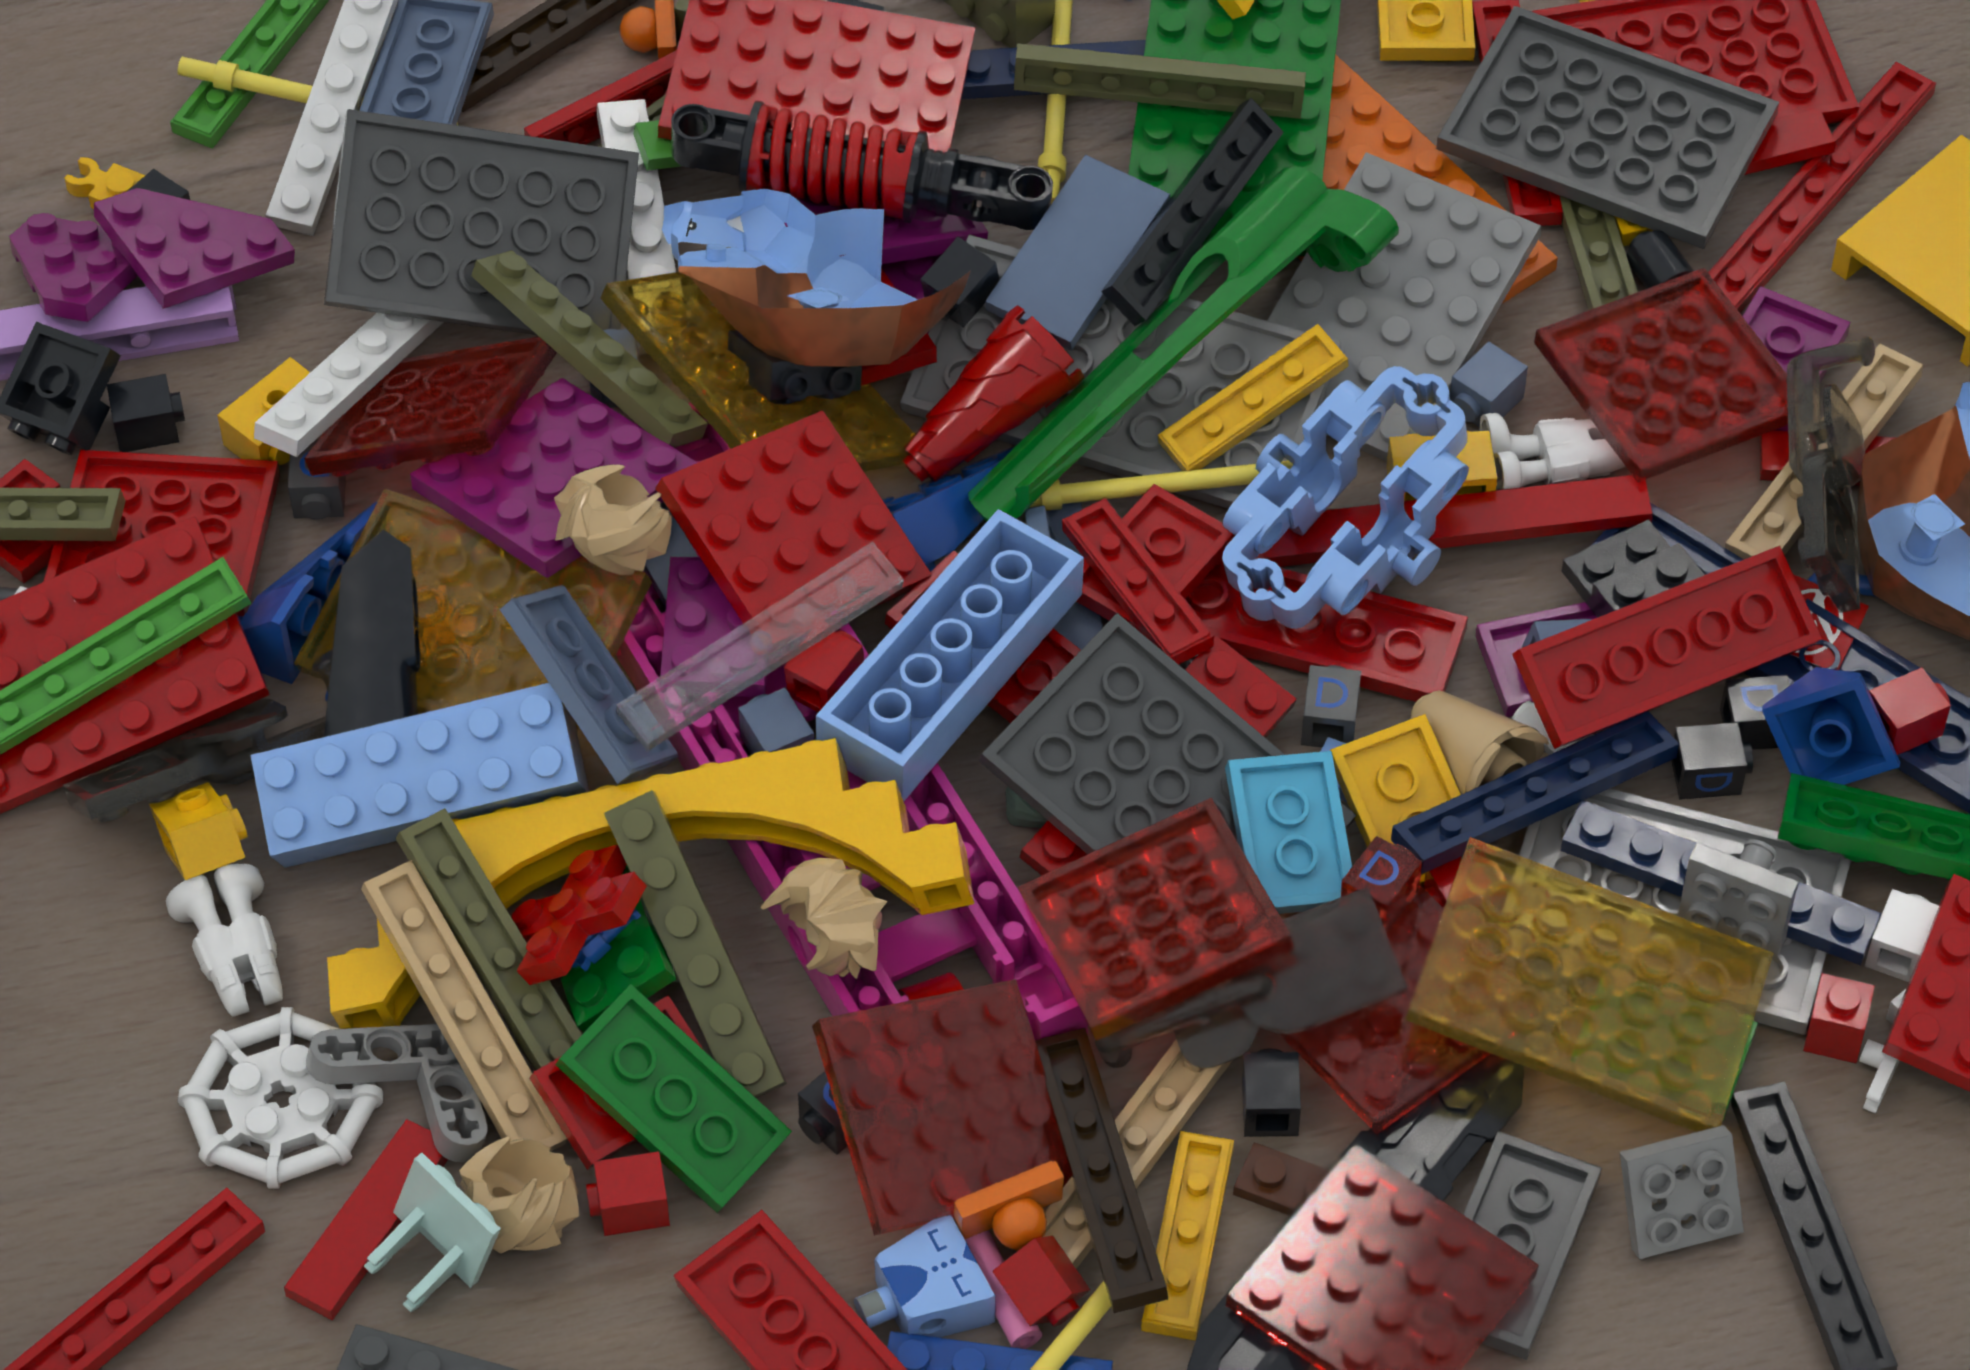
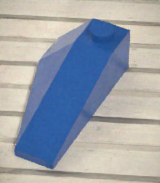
M1015 446L962 467L963 478L961 474L948 475L936 482L929 480L919 484L920 492L910 493L896 499L893 496L882 499L930 572L936 567L935 560L955 550L982 522V516L969 501L968 492Z
M374 502L260 593L243 617L238 616L261 673L293 684L337 617L342 566L383 529L389 533L384 504Z

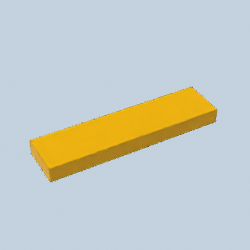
M1316 324L1157 435L1158 443L1182 471L1200 470L1349 366L1348 358L1321 326Z
M1180 1131L1156 1248L1157 1258L1167 1286L1168 1300L1145 1305L1141 1324V1331L1195 1341L1197 1339L1234 1150V1140Z

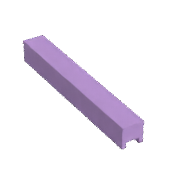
M232 285L165 309L162 308L146 286L122 290L89 322L45 315L40 304L0 310V381L9 379L36 322L111 348L121 355L119 361L239 341L234 312L236 303Z

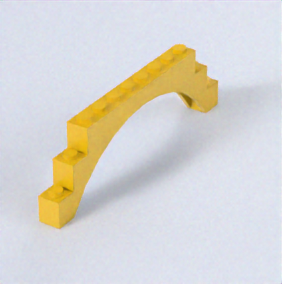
M836 738L824 741L811 740L797 747L774 752L761 751L749 757L728 762L706 763L698 768L682 772L655 774L645 780L617 786L605 785L590 792L567 797L554 796L535 804L516 808L504 807L489 814L466 819H452L506 909L531 891L569 873V867L573 860L584 851H596L616 845L617 841L604 813L651 790L656 793L678 842L704 838L766 841L818 853L831 859H842L845 866L857 869L863 874L870 876L921 915L974 904L967 851L956 822L944 825L929 824L920 830L910 832L906 806L896 780L868 782L859 788L850 789L847 766ZM378 919V947L369 949L355 948L345 954L327 957L330 1011L340 1029L400 1026L404 1017L420 996L419 991Z

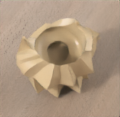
M624 465L599 466L572 476L563 491L554 497L561 514L555 541L570 537L576 549L588 561L605 571L619 575H632L635 570L643 571L646 560L666 553L671 534L672 514L670 515L668 510L661 509V502L657 501L662 495L661 493L657 492L650 497L646 496L650 494L637 479L620 474L625 468Z
M816 858L802 862L788 873L778 888L761 905L760 908L764 910L773 905L781 904L783 915L789 913V919L794 921L798 928L806 930L807 941L816 946V954L806 965L808 970L817 969V971L830 977L837 974L844 977L850 972L855 979H857L861 967L876 971L878 930L882 923L881 909L887 901L875 898L867 888L863 887L862 872L857 869H846L842 859Z
M510 1136L499 1139L477 1152L459 1170L462 1177L460 1185L464 1189L465 1194L474 1203H479L487 1208L493 1216L495 1223L501 1228L492 1248L499 1253L508 1250H541L560 1245L559 1239L562 1238V1228L579 1216L577 1199L579 1193L572 1167L565 1164L563 1154L549 1151L551 1148L540 1141L532 1139L510 1141Z

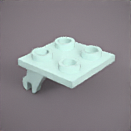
M420 1153L413 1160L393 1211L402 1222L367 1257L369 1262L364 1265L371 1274L378 1272L394 1254L419 1232L444 1255L436 1266L407 1294L406 1297L408 1299L403 1305L410 1312L418 1309L454 1273L470 1288L479 1281L501 1230L488 1209L479 1203H474L456 1186L452 1175L444 1167L435 1165L423 1153Z

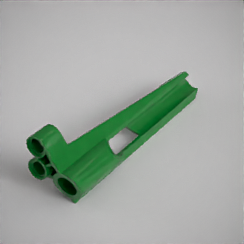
M1297 166L1283 168L1192 256L1180 273L1170 296L1147 320L1142 322L968 492L970 503L986 522L998 509L1015 519L1020 517L1187 352L1300 253L1306 250L1320 268L1325 266L1335 272L1354 271L1358 267L1368 265L1399 234V227L1394 217L1387 209L1369 199L1346 190L1327 189L1325 183L1315 173ZM1227 260V280L1146 359H1142L1132 352Z

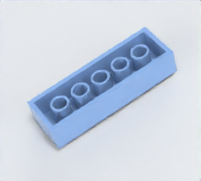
M998 509L817 713L816 740L824 741L836 738L849 772L866 782L896 780L902 799L905 801L1082 595L1084 557Z
M550 683L250 755L269 855L284 868L397 841L395 838L400 831L444 808L451 819H466L489 814L499 808H516L543 802L554 796L567 797L589 792L575 720Z

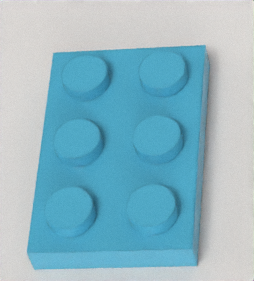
M1332 751L1228 760L1225 772L1250 917L1354 907L1358 901Z

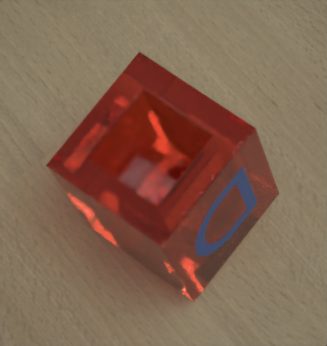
M1376 836L1342 880L1340 911L1386 935L1419 892L1422 860L1416 858L1406 847L1399 844H1391Z

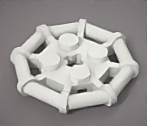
M281 1007V1012L226 1032L218 1029L210 1036L212 1043L190 1081L179 1089L178 1103L186 1110L200 1147L198 1157L203 1163L210 1167L219 1165L265 1182L268 1189H279L281 1183L336 1163L341 1166L347 1164L352 1159L351 1151L374 1109L382 1105L384 1092L380 1087L376 1086L375 1082L352 1084V1089H337L334 1084H325L313 1078L306 1068L309 1048L304 1045L294 1044V1035L311 1041L314 1035L321 1031L339 1028L294 1012L293 1007ZM280 1035L279 1046L248 1057L240 1050ZM227 1060L234 1066L228 1076L229 1082L224 1090H210ZM277 1092L293 1093L289 1097V1105L287 1107L279 1108L276 1102L267 1104L268 1099ZM209 1110H226L232 1127L224 1134H218ZM338 1110H349L337 1133L330 1134L327 1131V1122L332 1113L335 1117ZM251 1141L262 1145L264 1151L269 1153V1156L266 1160L237 1148L242 1144L251 1146ZM315 1143L319 1146L283 1159L286 1153Z

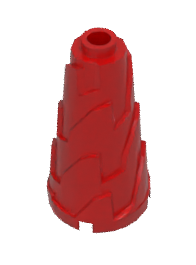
M1016 305L1004 315L1003 321L986 339L987 343L964 367L956 383L925 416L927 420L903 447L907 456L902 460V463L921 483L928 477L936 482L963 461L968 463L1005 432L1020 426L1042 407L1045 406L1047 408L1069 390L1075 389L1085 379L1081 369L1078 368L1072 374H1067L1066 370L1074 360L1033 316L1023 324L1018 322L1025 313L1022 307Z

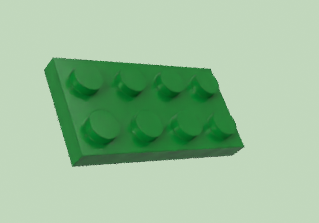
M1791 773L1778 839L1789 841L1793 846L1804 850L1819 848L1840 853L1845 858L1854 862L1874 861L1894 866L1895 869L1905 874L1918 875L1924 873L1945 878L1948 881L1953 874L1970 880L1969 814Z
M632 984L621 993L555 1064L650 1152L659 1151L661 1162L716 1213L728 1203L792 1132Z

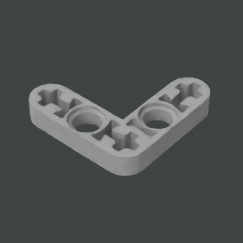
M437 1024L329 1029L319 1032L312 1038L306 1058V1068L309 1074L317 1081L336 1085L417 1080L437 1151L451 1161L467 1162L483 1149L487 1135V1122L481 1101ZM378 1047L389 1048L399 1058L393 1061H383L374 1056L371 1050ZM444 1085L452 1086L458 1089L463 1097L456 1100L441 1097L435 1089ZM459 1118V1128L461 1135L458 1131H453L455 1119Z

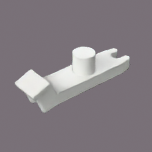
M1906 989L1890 1002L1886 1019L1892 1024ZM1868 1039L1859 1062L1878 1070L1866 1095L1867 1099L1863 1109L1876 1114L1900 1060L1882 1053L1884 1045Z

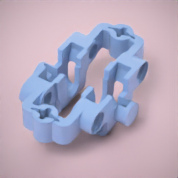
M1393 366L1384 370L1366 391L1350 380H1346L1333 390L1302 425L1304 440L1300 445L1286 435L1279 434L1265 446L1256 462V470L1259 474L1235 499L1223 519V527L1235 535L1225 547L1222 556L1227 579L1231 586L1240 592L1244 610L1250 617L1262 621L1276 619L1288 628H1301L1308 624L1325 604L1341 615H1346L1358 605L1371 589L1377 593H1382L1397 575L1411 585L1417 586L1433 571L1441 556V549L1429 541V538L1435 532L1436 516L1458 492L1469 472V467L1456 458L1467 443L1465 415L1463 410L1450 400L1448 386L1441 377L1426 373L1416 376L1403 367ZM1397 403L1405 409L1408 425L1415 433L1422 436H1436L1432 440L1423 443L1402 467L1396 465L1380 483L1381 492L1378 496L1381 510L1378 520L1372 529L1361 539L1360 530L1349 521H1346L1331 538L1332 545L1312 567L1305 583L1297 592H1292L1286 587L1282 570L1275 562L1269 559L1255 558L1259 554L1268 551L1288 529L1301 536L1308 531L1356 477L1360 448L1380 426L1385 413L1393 404ZM1327 435L1339 442L1333 448L1334 458L1332 460L1326 451ZM1284 458L1293 463L1291 469L1281 464ZM1405 492L1417 499L1416 503L1412 506L1413 521L1404 509ZM1415 554H1417L1418 556L1413 561L1412 558Z

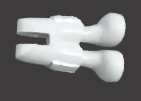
M1498 413L1483 414L1480 419V431L1490 432L1497 473L1496 490L1522 488L1540 481H1544L1546 485L1583 481L1588 478L1610 475V472L1622 469L1630 463V455L1625 442L1621 440L1622 432L1616 418L1540 420L1535 425L1532 435L1511 434L1506 421ZM1534 457L1537 458L1535 461H1522Z
M228 864L215 871L214 882L222 902L228 908L232 920L230 926L221 924L216 911L214 896L206 876L198 875L184 880L174 887L166 898L168 913L175 921L181 923L194 922L199 932L192 943L193 951L201 971L209 981L213 982L228 1013L235 1017L250 1012L244 983L251 980L256 990L259 991L264 1006L282 1001V984L275 960L277 958V943L274 940L267 918L254 913L252 901L260 896L265 884L259 869L250 864Z

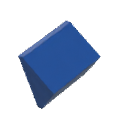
M1815 667L1762 705V712L1790 774L1795 773L1845 785L1900 767V760L1861 673Z

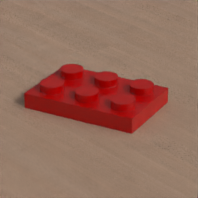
M1155 484L1122 518L1184 599L1191 594L1221 561L1225 547L1235 537V535L1223 527L1222 522ZM1084 559L1082 595L1076 602L1109 621L1118 613L1141 633Z
M669 995L653 1003L702 1048ZM557 1058L534 1071L529 1079L588 1170L594 1166L593 1161L605 1160L638 1140L555 1065L559 1060Z

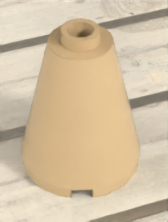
M1434 691L1422 696L1412 708L1411 719L1426 714L1461 795L1548 756L1544 752V744L1549 745L1548 739L1537 729L1444 691Z

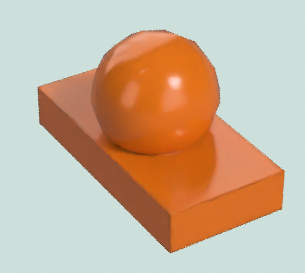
M655 0V10L639 6L628 11L623 16L619 29L625 46L641 53L657 48L658 60L676 51L674 0Z
M1049 1161L956 1199L954 1202V1221L964 1239L993 1228L996 1238L1004 1247L1018 1251L1034 1238L1043 1237L1046 1233L1047 1219L1043 1207L1062 1200L1064 1176L1056 1161Z

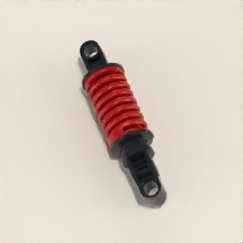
M757 100L754 102L750 115L708 108L699 104H687L678 108L671 119V153L674 160L686 168H698L739 176L740 192L770 189L790 193L798 201L804 200L808 196L815 204H820L827 199V202L832 207H840L845 202L849 209H859L862 206L864 209H884V216L902 219L905 223L912 222L918 209H926L929 211L935 210L936 216L947 218L949 214L965 217L976 222L998 223L1023 230H1034L1051 205L1053 180L1046 170L1037 166H1025L998 161L986 156L959 154L957 149L948 148L947 152L941 150L934 151V149L929 148L926 131L909 132L903 130L902 133L899 129L893 128L888 132L885 141H882L884 130L880 125H872L869 129L868 138H864L865 125L862 122L856 121L852 123L850 134L847 135V122L844 119H835L832 123L831 131H827L828 118L825 115H817L814 119L813 128H809L810 115L807 112L801 111L796 115L793 132H791L793 114L789 109L782 108L778 112V107L768 106L763 101ZM982 171L986 172L985 178L980 177ZM978 200H979V201H982V204H981L980 207H977V201H978Z

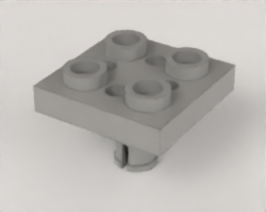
M1757 839L1746 841L1740 858L1697 842L1688 861L1678 917L1689 921L1698 929L1715 931L1738 940L1749 949L1763 950L1778 956L1786 939L1799 881L1769 870L1776 860L1777 853L1772 846L1764 841Z
M1724 1125L1619 1152L1631 1247L1639 1259L1744 1232L1732 1133ZM1712 1185H1716L1714 1190L1710 1192ZM1690 1216H1692V1219L1689 1223L1681 1224V1220H1687Z

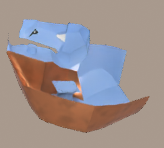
M770 189L741 191L740 196L699 202L682 201L664 206L662 231L668 244H671L674 258L678 260L679 272L689 276L725 319L755 347L770 356L797 365L849 367L890 364L906 354L950 311L962 294L971 272L969 271L947 288L919 300L882 283L884 209H843L815 215L791 194ZM679 242L707 244L706 250L685 252L681 256L678 250Z
M1966 382L1962 385L1960 395L1953 409L1863 455L1858 495L1857 536L1862 565L1873 595L1909 616L1969 641L1970 382Z

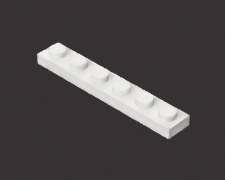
M344 0L266 213V218L272 219L277 227L310 236L314 235L340 163L346 112L348 109L359 110L398 0Z
M645 99L598 103L597 120L602 147L639 153L626 273V285L638 353L650 354L685 351L688 348L689 339L671 244H668L662 231L664 201L658 169L646 171L633 135L635 123L649 121Z
M376 313L255 422L254 439L298 457L444 322Z

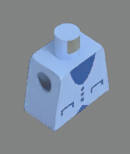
M949 1211L939 1215L880 1252L874 1259L875 1281L878 1288L854 1298L858 1316L869 1328L894 1318L901 1332L908 1335L917 1334L940 1338L987 1326L995 1322V1294Z

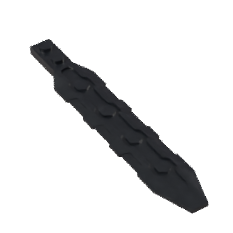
M1535 958L1479 1027L1432 1046L1402 1081V1090L1369 1130L1361 1131L1340 1156V1165L1306 1205H1299L1278 1231L1279 1238L1248 1276L1243 1281H1236L1201 1323L1187 1370H1308L1329 1344L1328 1336L1363 1293H1370L1391 1268V1259L1426 1215L1432 1216L1453 1191L1452 1183L1486 1142H1493L1497 1132H1501L1521 1107L1524 1063L1581 995L1583 982L1552 963Z

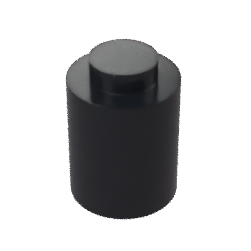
M1663 231L1642 232L1630 243L1626 254L1629 265L1658 305L1670 306L1687 297L1696 286L1698 281L1697 274L1670 237Z

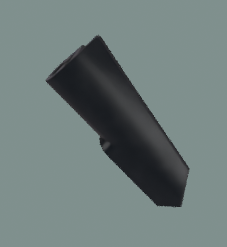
M384 529L342 566L324 737L418 714L416 672H420V637L417 586L412 572V552L410 547Z

